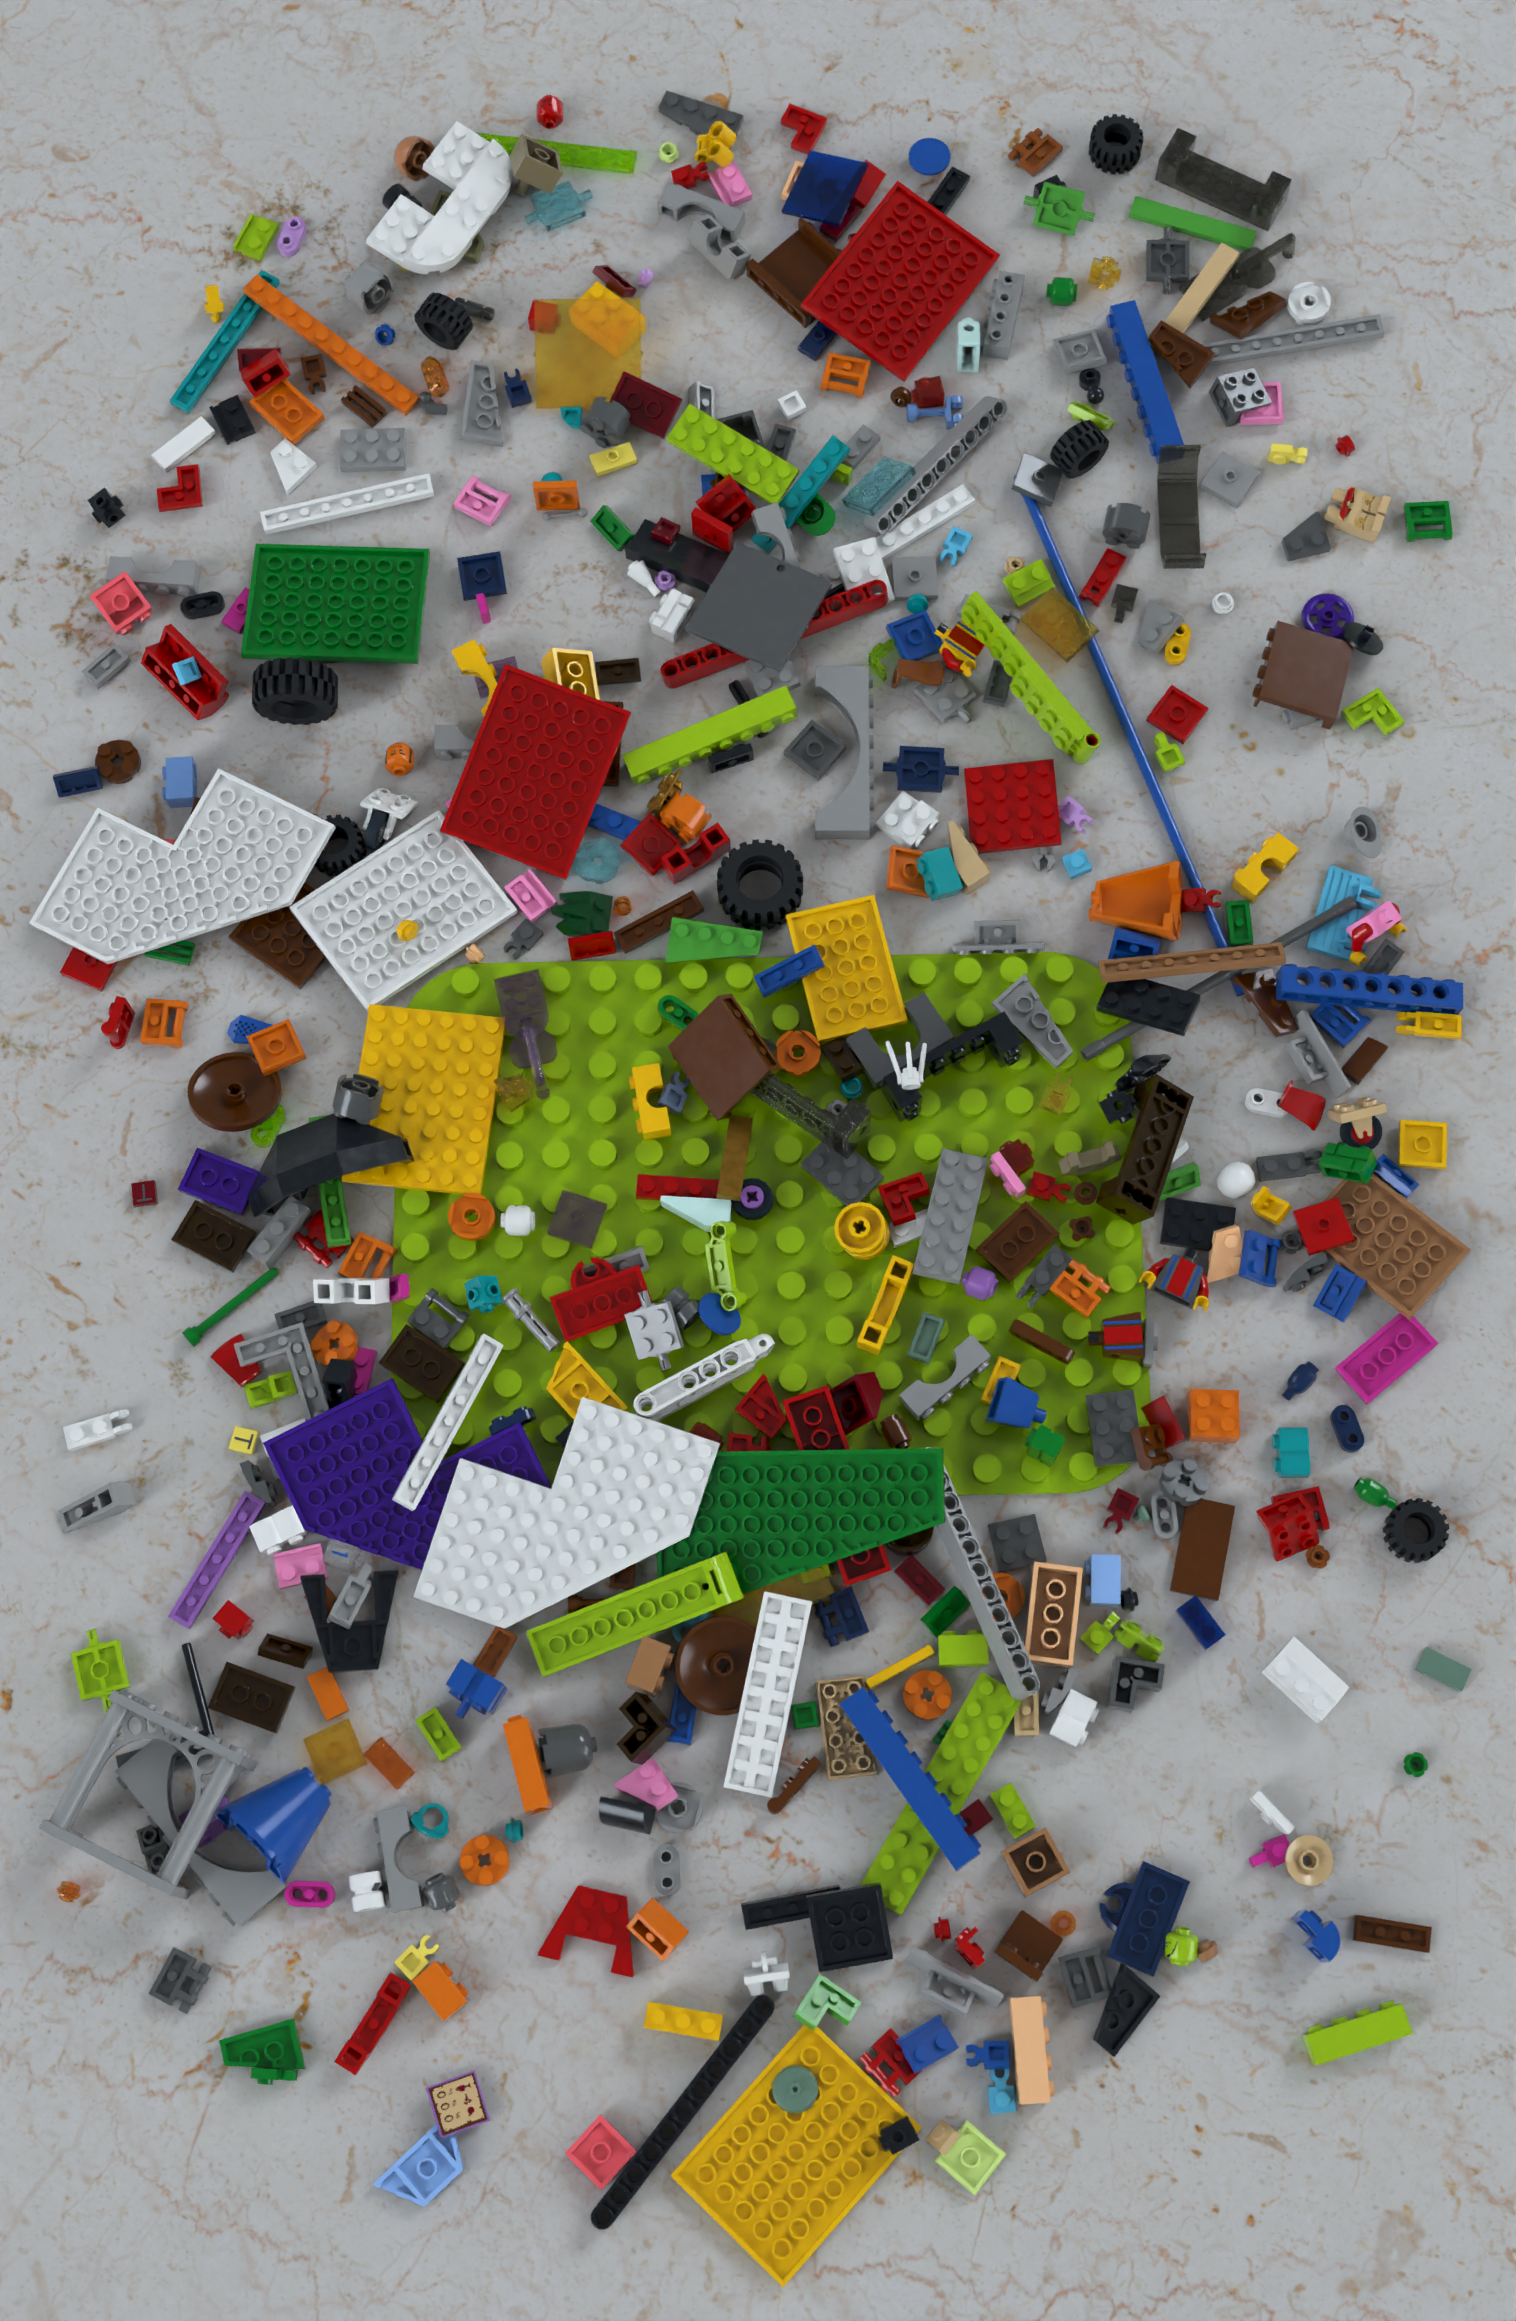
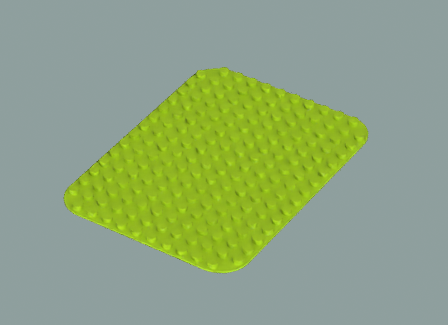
M1057 952L890 955L903 1005L924 992L954 1038L998 1015L999 1013L991 1006L992 1002L1025 973L1032 988L1039 995V999L1045 1009L1049 1011L1053 1022L1060 1029L1073 1050V1054L1055 1069L1020 1035L1024 1043L1019 1061L1011 1066L1006 1064L1000 1068L989 1048L985 1045L984 1050L977 1054L972 1052L965 1056L961 1063L948 1065L941 1074L937 1076L932 1074L926 1077L921 1087L917 1088L922 1096L919 1115L911 1121L904 1120L900 1122L882 1093V1088L874 1090L864 1073L857 1076L863 1083L862 1094L856 1099L844 1097L840 1091L841 1080L821 1049L822 1045L830 1041L819 1043L821 1058L818 1066L812 1072L799 1078L789 1075L782 1070L777 1074L768 1075L731 1111V1114L735 1116L753 1118L744 1180L748 1178L760 1179L766 1182L773 1194V1206L770 1212L758 1220H746L740 1217L732 1205L731 1221L736 1225V1232L730 1238L735 1281L737 1289L745 1293L747 1297L746 1303L738 1308L741 1317V1324L738 1330L731 1335H721L708 1328L701 1317H699L685 1331L679 1328L684 1347L672 1350L667 1354L671 1368L661 1370L658 1357H647L638 1360L626 1320L570 1340L568 1343L624 1402L629 1409L627 1412L636 1414L634 1400L643 1391L734 1342L744 1339L750 1340L760 1334L770 1335L775 1342L773 1349L766 1357L757 1361L754 1369L749 1373L658 1421L659 1423L720 1443L718 1452L727 1451L729 1433L753 1435L752 1445H759L760 1437H767L734 1411L735 1407L762 1374L766 1375L779 1406L787 1419L782 1400L828 1385L830 1390L855 1374L875 1371L883 1391L878 1415L873 1421L846 1436L850 1450L891 1449L881 1431L882 1426L880 1422L891 1415L897 1414L899 1418L903 1419L913 1438L909 1442L910 1447L907 1449L943 1448L944 1466L958 1496L1070 1494L1099 1488L1120 1476L1132 1463L1095 1467L1085 1396L1134 1390L1139 1427L1149 1426V1423L1141 1408L1151 1403L1149 1368H1142V1361L1105 1358L1102 1353V1345H1088V1332L1101 1331L1103 1319L1135 1312H1141L1142 1337H1144L1143 1322L1146 1318L1144 1281L1138 1282L1144 1272L1141 1222L1132 1225L1095 1202L1090 1205H1081L1074 1198V1190L1079 1183H1092L1099 1194L1102 1183L1117 1177L1136 1124L1135 1113L1132 1114L1133 1118L1121 1124L1120 1121L1109 1124L1099 1102L1108 1098L1106 1094L1117 1089L1115 1086L1117 1080L1131 1069V1035L1089 1061L1084 1060L1080 1049L1096 1040L1104 1038L1130 1023V1021L1097 1011V1004L1107 983H1102L1099 969L1071 955ZM789 957L714 958L666 963L665 960L468 964L450 969L436 976L413 997L407 1008L502 1017L507 1020L481 1195L488 1199L495 1211L496 1220L493 1229L486 1238L475 1241L461 1239L453 1233L448 1222V1211L451 1204L461 1198L462 1194L395 1188L393 1247L397 1249V1252L393 1256V1276L408 1274L410 1292L409 1298L397 1303L392 1302L391 1345L406 1324L415 1329L407 1323V1319L431 1288L437 1290L439 1296L461 1312L465 1311L470 1315L469 1320L445 1349L466 1364L483 1333L504 1345L442 1461L491 1437L492 1435L488 1427L492 1425L491 1421L500 1416L506 1418L513 1415L514 1410L526 1406L527 1409H533L536 1419L524 1425L523 1428L551 1486L553 1485L564 1452V1448L555 1438L574 1420L546 1390L548 1382L554 1373L555 1365L563 1351L564 1343H566L549 1297L571 1289V1273L580 1261L586 1266L592 1264L590 1257L605 1259L642 1246L650 1269L643 1271L642 1275L653 1303L660 1304L677 1286L682 1287L689 1294V1300H695L698 1304L706 1294L718 1293L716 1290L711 1291L705 1244L709 1243L712 1238L710 1232H706L663 1208L661 1201L636 1199L638 1174L719 1180L730 1118L717 1121L690 1081V1084L683 1089L684 1092L688 1093L681 1113L674 1115L668 1111L671 1136L644 1140L643 1133H638L636 1119H640L639 1111H634L632 1098L637 1097L636 1090H631L628 1076L633 1075L632 1067L659 1063L663 1088L667 1083H671V1076L677 1071L680 1072L679 1081L681 1083L687 1078L683 1069L673 1058L671 1051L667 1047L682 1031L662 1018L658 1011L660 999L667 995L677 997L693 1008L699 1015L717 996L732 994L774 1057L778 1039L788 1031L804 1030L816 1037L801 979L765 998L762 996L754 978L755 975ZM671 1006L666 1008V1011L668 1012L674 1010V1008ZM908 1017L906 1024L869 1032L879 1048L887 1054L889 1053L886 1041H889L895 1056L906 1055V1042H910L911 1051H913L920 1041L918 1032ZM686 1019L684 1021V1023L687 1025H689L692 1022L691 1019ZM800 1048L799 1050H792L794 1052V1057L803 1056V1049ZM662 1092L653 1094L648 1100L649 1105L661 1108L657 1103ZM836 1099L842 1100L843 1103H847L849 1106L848 1117L840 1122L832 1121L826 1112L827 1105ZM1122 1102L1117 1105V1109L1120 1110L1123 1107ZM832 1131L884 1176L883 1181L878 1186L922 1172L930 1189V1194L910 1201L915 1213L929 1207L942 1148L988 1158L960 1283L955 1284L912 1274L879 1356L857 1348V1340L874 1305L892 1255L915 1264L921 1238L894 1248L890 1238L889 1245L884 1252L876 1258L868 1260L856 1259L844 1250L836 1239L834 1226L837 1216L846 1206L801 1167L802 1161ZM1109 1141H1112L1113 1145H1117L1121 1160L1101 1170L1079 1176L1062 1175L1058 1161L1065 1158L1068 1152L1074 1151L1075 1154L1100 1148ZM998 1151L1026 1187L1025 1195L1019 1199H1016L1014 1195L1010 1196L1006 1192L1001 1177H996L989 1167L991 1165V1156ZM1036 1171L1056 1177V1185L1062 1183L1069 1184L1071 1186L1070 1192L1066 1190L1060 1191L1062 1196L1068 1197L1067 1202L1061 1203L1054 1196L1050 1197L1049 1202L1028 1196L1027 1192L1033 1172ZM877 1186L862 1202L872 1204L878 1208L886 1221L891 1223ZM1083 1190L1082 1194L1084 1196H1089L1090 1192L1088 1190ZM1027 1201L1060 1234L1009 1284L976 1252V1248ZM508 1206H529L531 1212H535V1229L531 1230L528 1236H510L506 1233L505 1227H501V1213H506ZM474 1211L465 1217L469 1222L478 1219ZM1085 1216L1092 1219V1230L1095 1231L1094 1237L1092 1239L1083 1238L1079 1242L1072 1239V1228L1069 1227L1070 1220H1077ZM1054 1244L1079 1264H1085L1088 1267L1087 1270L1095 1276H1101L1105 1279L1104 1282L1111 1287L1106 1295L1100 1290L1096 1291L1095 1294L1101 1297L1102 1300L1087 1319L1051 1291L1042 1296L1033 1308L1028 1306L1029 1300L1037 1293L1032 1287L1029 1288L1023 1298L1018 1299L1016 1297L1019 1290L1025 1284L1026 1279ZM975 1266L994 1272L995 1279L998 1280L993 1297H988L985 1301L966 1295L964 1292L965 1285L961 1284L965 1271L970 1272ZM1069 1267L1065 1270L1071 1276L1074 1273ZM478 1275L497 1276L502 1298L509 1291L517 1288L519 1290L518 1294L522 1299L532 1305V1312L560 1342L559 1346L548 1353L547 1349L521 1320L518 1321L513 1317L514 1313L506 1304L503 1305L501 1303L488 1313H480V1310H470L464 1283ZM1082 1277L1078 1280L1087 1288H1090L1092 1285ZM432 1303L429 1306L432 1311L451 1325L456 1322L455 1318L436 1304ZM923 1312L945 1319L929 1365L907 1357ZM1015 1319L1020 1320L1072 1349L1075 1355L1070 1364H1064L1012 1335L1009 1332V1328ZM970 1335H973L991 1355L988 1362L990 1364L989 1367L981 1374L978 1372L974 1373L970 1377L972 1381L963 1389L959 1387L952 1392L953 1397L945 1404L941 1402L934 1407L935 1412L927 1419L922 1417L917 1421L899 1401V1395L916 1380L927 1384H939L949 1379L955 1371L954 1349ZM999 1356L1021 1365L1015 1381L1039 1395L1036 1407L1046 1410V1417L1043 1423L1040 1424L1032 1421L1029 1428H1015L985 1422L990 1404L981 1401V1398ZM729 1361V1362H727L726 1364H728V1365H734V1364H736L737 1362H735V1361ZM709 1372L706 1374V1376L711 1377L714 1376L716 1373ZM391 1373V1379H394L424 1441L458 1376L439 1403H436ZM689 1383L686 1384L684 1387L692 1388L694 1384ZM646 1406L642 1411H649L652 1407ZM788 1419L773 1440L769 1439L771 1451L798 1450ZM1044 1425L1051 1429L1052 1433L1056 1432L1065 1437L1064 1444L1053 1465L1050 1467L1041 1463L1040 1459L1036 1460L1027 1455L1028 1447L1025 1446V1443L1032 1428L1037 1430L1039 1426Z

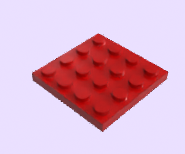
M1053 759L964 769L970 842L975 845L978 854L1062 845Z

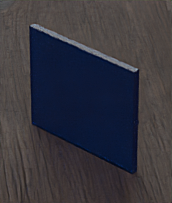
M810 150L783 206L782 214L840 227L868 168V163Z

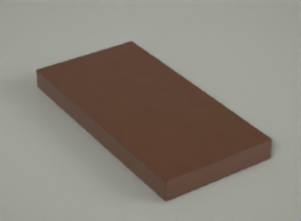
M1201 1499L1195 1505L1185 1506L1170 1591L1213 1601L1219 1600L1235 1511L1234 1505Z

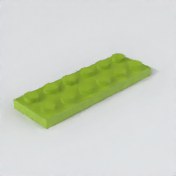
M691 404L688 405L666 438L667 443L720 475L726 477L730 474L740 487L770 505L777 502L778 504L800 473L799 469Z

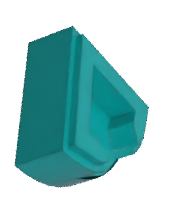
M560 407L564 422L570 427L580 430L582 407Z

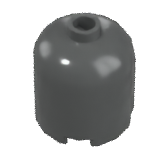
M571 1724L538 1729V1733L542 1737L538 1738L541 1760L545 1762L546 1769H548L544 1770L546 1778L581 1771L591 1765L593 1752H597L595 1737H590L588 1730L584 1726Z

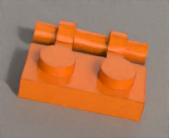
M1073 1259L1068 1265L1074 1271L1072 1276L1063 1270L1049 1288V1291L1087 1319L1102 1300L1101 1297L1095 1294L1096 1291L1100 1290L1106 1295L1111 1287L1104 1282L1105 1279L1101 1276L1097 1277L1087 1270L1088 1267L1085 1264H1079ZM1082 1277L1092 1284L1090 1288L1079 1282V1278Z

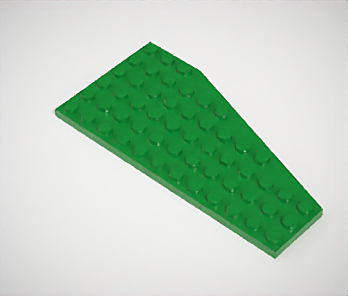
M943 1448L717 1452L690 1536L657 1552V1579L727 1552L741 1592L744 1594L945 1523ZM707 1583L704 1585L705 1589L709 1588Z

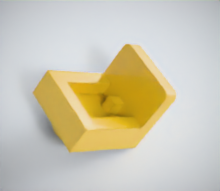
M1263 1186L1259 1192L1255 1193L1251 1202L1256 1215L1277 1226L1281 1224L1292 1209L1290 1203L1272 1195L1266 1186Z

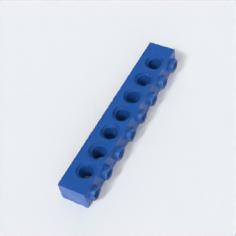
M1295 964L1282 965L1276 973V1000L1415 1013L1416 1011L1458 1015L1463 1010V983L1455 982L1452 979L1439 981L1433 980L1430 977L1418 979L1410 978L1408 975L1388 976L1386 973L1367 974L1360 970L1346 972L1339 968L1325 970L1317 966L1304 968L1297 967ZM1298 980L1304 981L1306 985H1301ZM1320 982L1326 983L1328 988L1323 987ZM1343 984H1347L1351 990L1346 989ZM1365 986L1371 987L1373 992L1368 991ZM1388 988L1393 989L1396 994H1392ZM1411 990L1415 991L1418 994V996L1413 995L1411 993ZM1434 993L1439 994L1441 999L1435 997Z

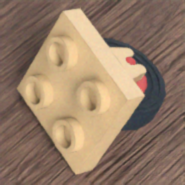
M1362 1097L1356 1099V1103L1349 1105L1347 1102L1334 1104L1333 1109L1327 1110L1329 1119L1341 1123L1340 1137L1343 1143L1356 1148L1366 1146L1371 1150L1379 1144L1382 1137V1126L1375 1115L1387 1113L1385 1103L1379 1102L1377 1099H1370V1097Z

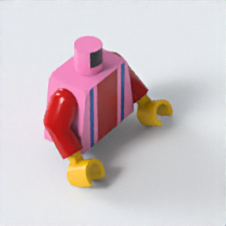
M1388 900L1377 905L1346 928V931L1352 938L1351 949L1353 952L1349 956V961L1357 967L1360 966L1361 962L1365 963L1367 960V956L1360 952L1363 950L1365 943L1378 937L1386 930H1389L1396 938L1399 937L1398 934L1401 931L1403 933L1407 931V928L1401 923L1400 910L1395 903H1391Z

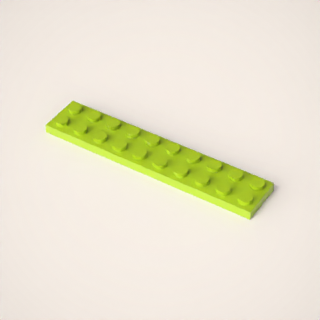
M984 1672L980 1673L924 1772L925 1774L929 1771L937 1782L934 1788L939 1795L944 1792L952 1805L948 1808L953 1815L960 1813L1022 1703V1701L1015 1700L1011 1696L1006 1685ZM908 1802L861 1885L880 1882L884 1905L901 1916L940 1849Z

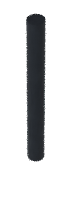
M185 1643L182 1645V1650L205 1737L209 1733L215 1735L191 1643Z

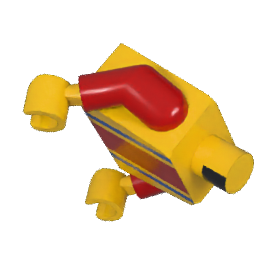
M959 620L953 629L941 622L934 634L945 640L939 652L947 668L959 671L967 677L971 676V669L977 670L975 660L985 647V643L979 641L975 631L962 620Z

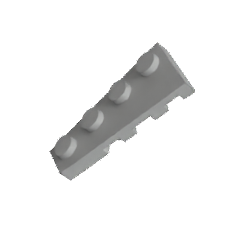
M471 360L460 440L503 447L493 364Z

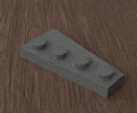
M667 90L659 105V112L680 125L684 124L696 135L698 133L701 135L708 134L714 122L722 121L737 136L744 121V116Z

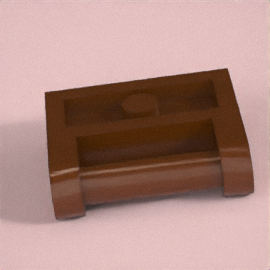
M1160 1423L1130 1429L1138 1464L1142 1470L1148 1471L1159 1465L1165 1467L1166 1464L1173 1461L1172 1455L1166 1451L1164 1443L1165 1433ZM1154 1449L1155 1457L1149 1456L1148 1450Z

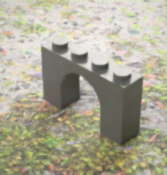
M924 992L904 1004L906 1015L917 1030L920 1038L917 1047L911 1051L912 1061L920 1057L923 1043L927 1044V1054L954 1039L953 1034ZM866 1027L847 1037L846 1044L862 1067L864 1075L874 1090H877L880 1087L882 1088L883 1077L895 1070L889 1054L879 1048ZM906 1055L895 1056L899 1068L907 1064Z

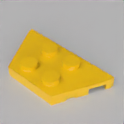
M568 1341L564 1343L563 1351L555 1365L554 1373L548 1382L546 1390L567 1414L575 1420L582 1397L624 1411L629 1410L624 1402Z

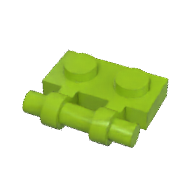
M1077 401L1071 402L1067 409L1068 412L1072 413V418L1081 422L1083 420H1091L1101 432L1102 430L1112 429L1116 422L1110 419L1109 415L1105 413L1100 414L1093 410L1090 405H1083Z

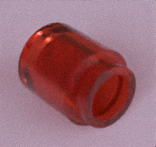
M698 1421L689 1432L720 1443L718 1452L724 1445L722 1442L723 1436L706 1423L702 1424Z

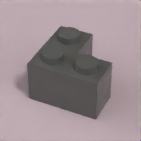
M1116 1656L1112 1663L1106 1709L1131 1713L1134 1710L1137 1689L1159 1692L1162 1689L1165 1664Z

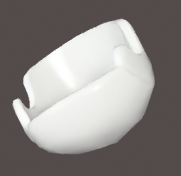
M1240 1161L1229 1163L1219 1172L1217 1177L1218 1188L1223 1195L1237 1199L1252 1190L1255 1184L1254 1172L1246 1163H1241Z

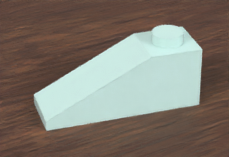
M661 1196L660 1198L663 1208L706 1232H710V1227L714 1222L731 1221V1200Z

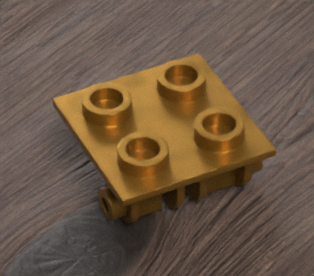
M681 769L674 774L670 773L667 778L664 777L657 787L659 792L656 797L652 796L646 806L649 809L645 815L651 812L655 814L659 821L661 820L659 814L675 791H680L681 793L683 790V783L677 780L682 772Z

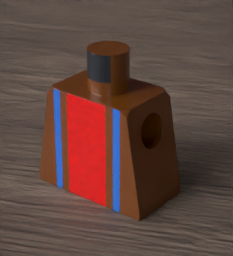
M1141 1312L1103 1319L1101 1331L1088 1332V1345H1102V1353L1105 1358L1141 1362L1144 1357Z

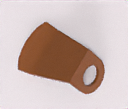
M899 659L892 677V688L895 689L901 676L926 685H941L944 677L943 664L939 660L921 662Z

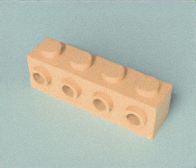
M1041 1996L1009 1998L1018 2104L1051 2103L1050 2097H1053L1055 2094L1053 2080L1049 2081L1048 2070H1052L1051 2054H1046L1045 2043L1050 2042L1048 2027L1044 2028L1043 2017H1047L1046 2001H1041Z

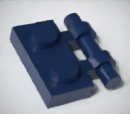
M852 1586L830 1594L829 1598L832 1604L826 1607L822 1598L813 1601L816 1608L814 1613L816 1618L821 1621L824 1629L822 1632L825 1639H828L830 1647L840 1644L836 1636L840 1633L844 1634L846 1642L869 1633ZM834 1612L840 1624L833 1627L829 1618V1614Z

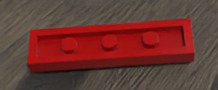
M638 1174L636 1199L660 1201L661 1196L719 1199L717 1198L719 1180Z

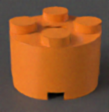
M675 791L659 814L660 822L668 830L672 829L678 833V837L682 841L689 843L690 840H697L699 834L711 820L712 815L711 813L707 815L704 812L706 807L691 795L685 793L684 796L678 795L680 791Z

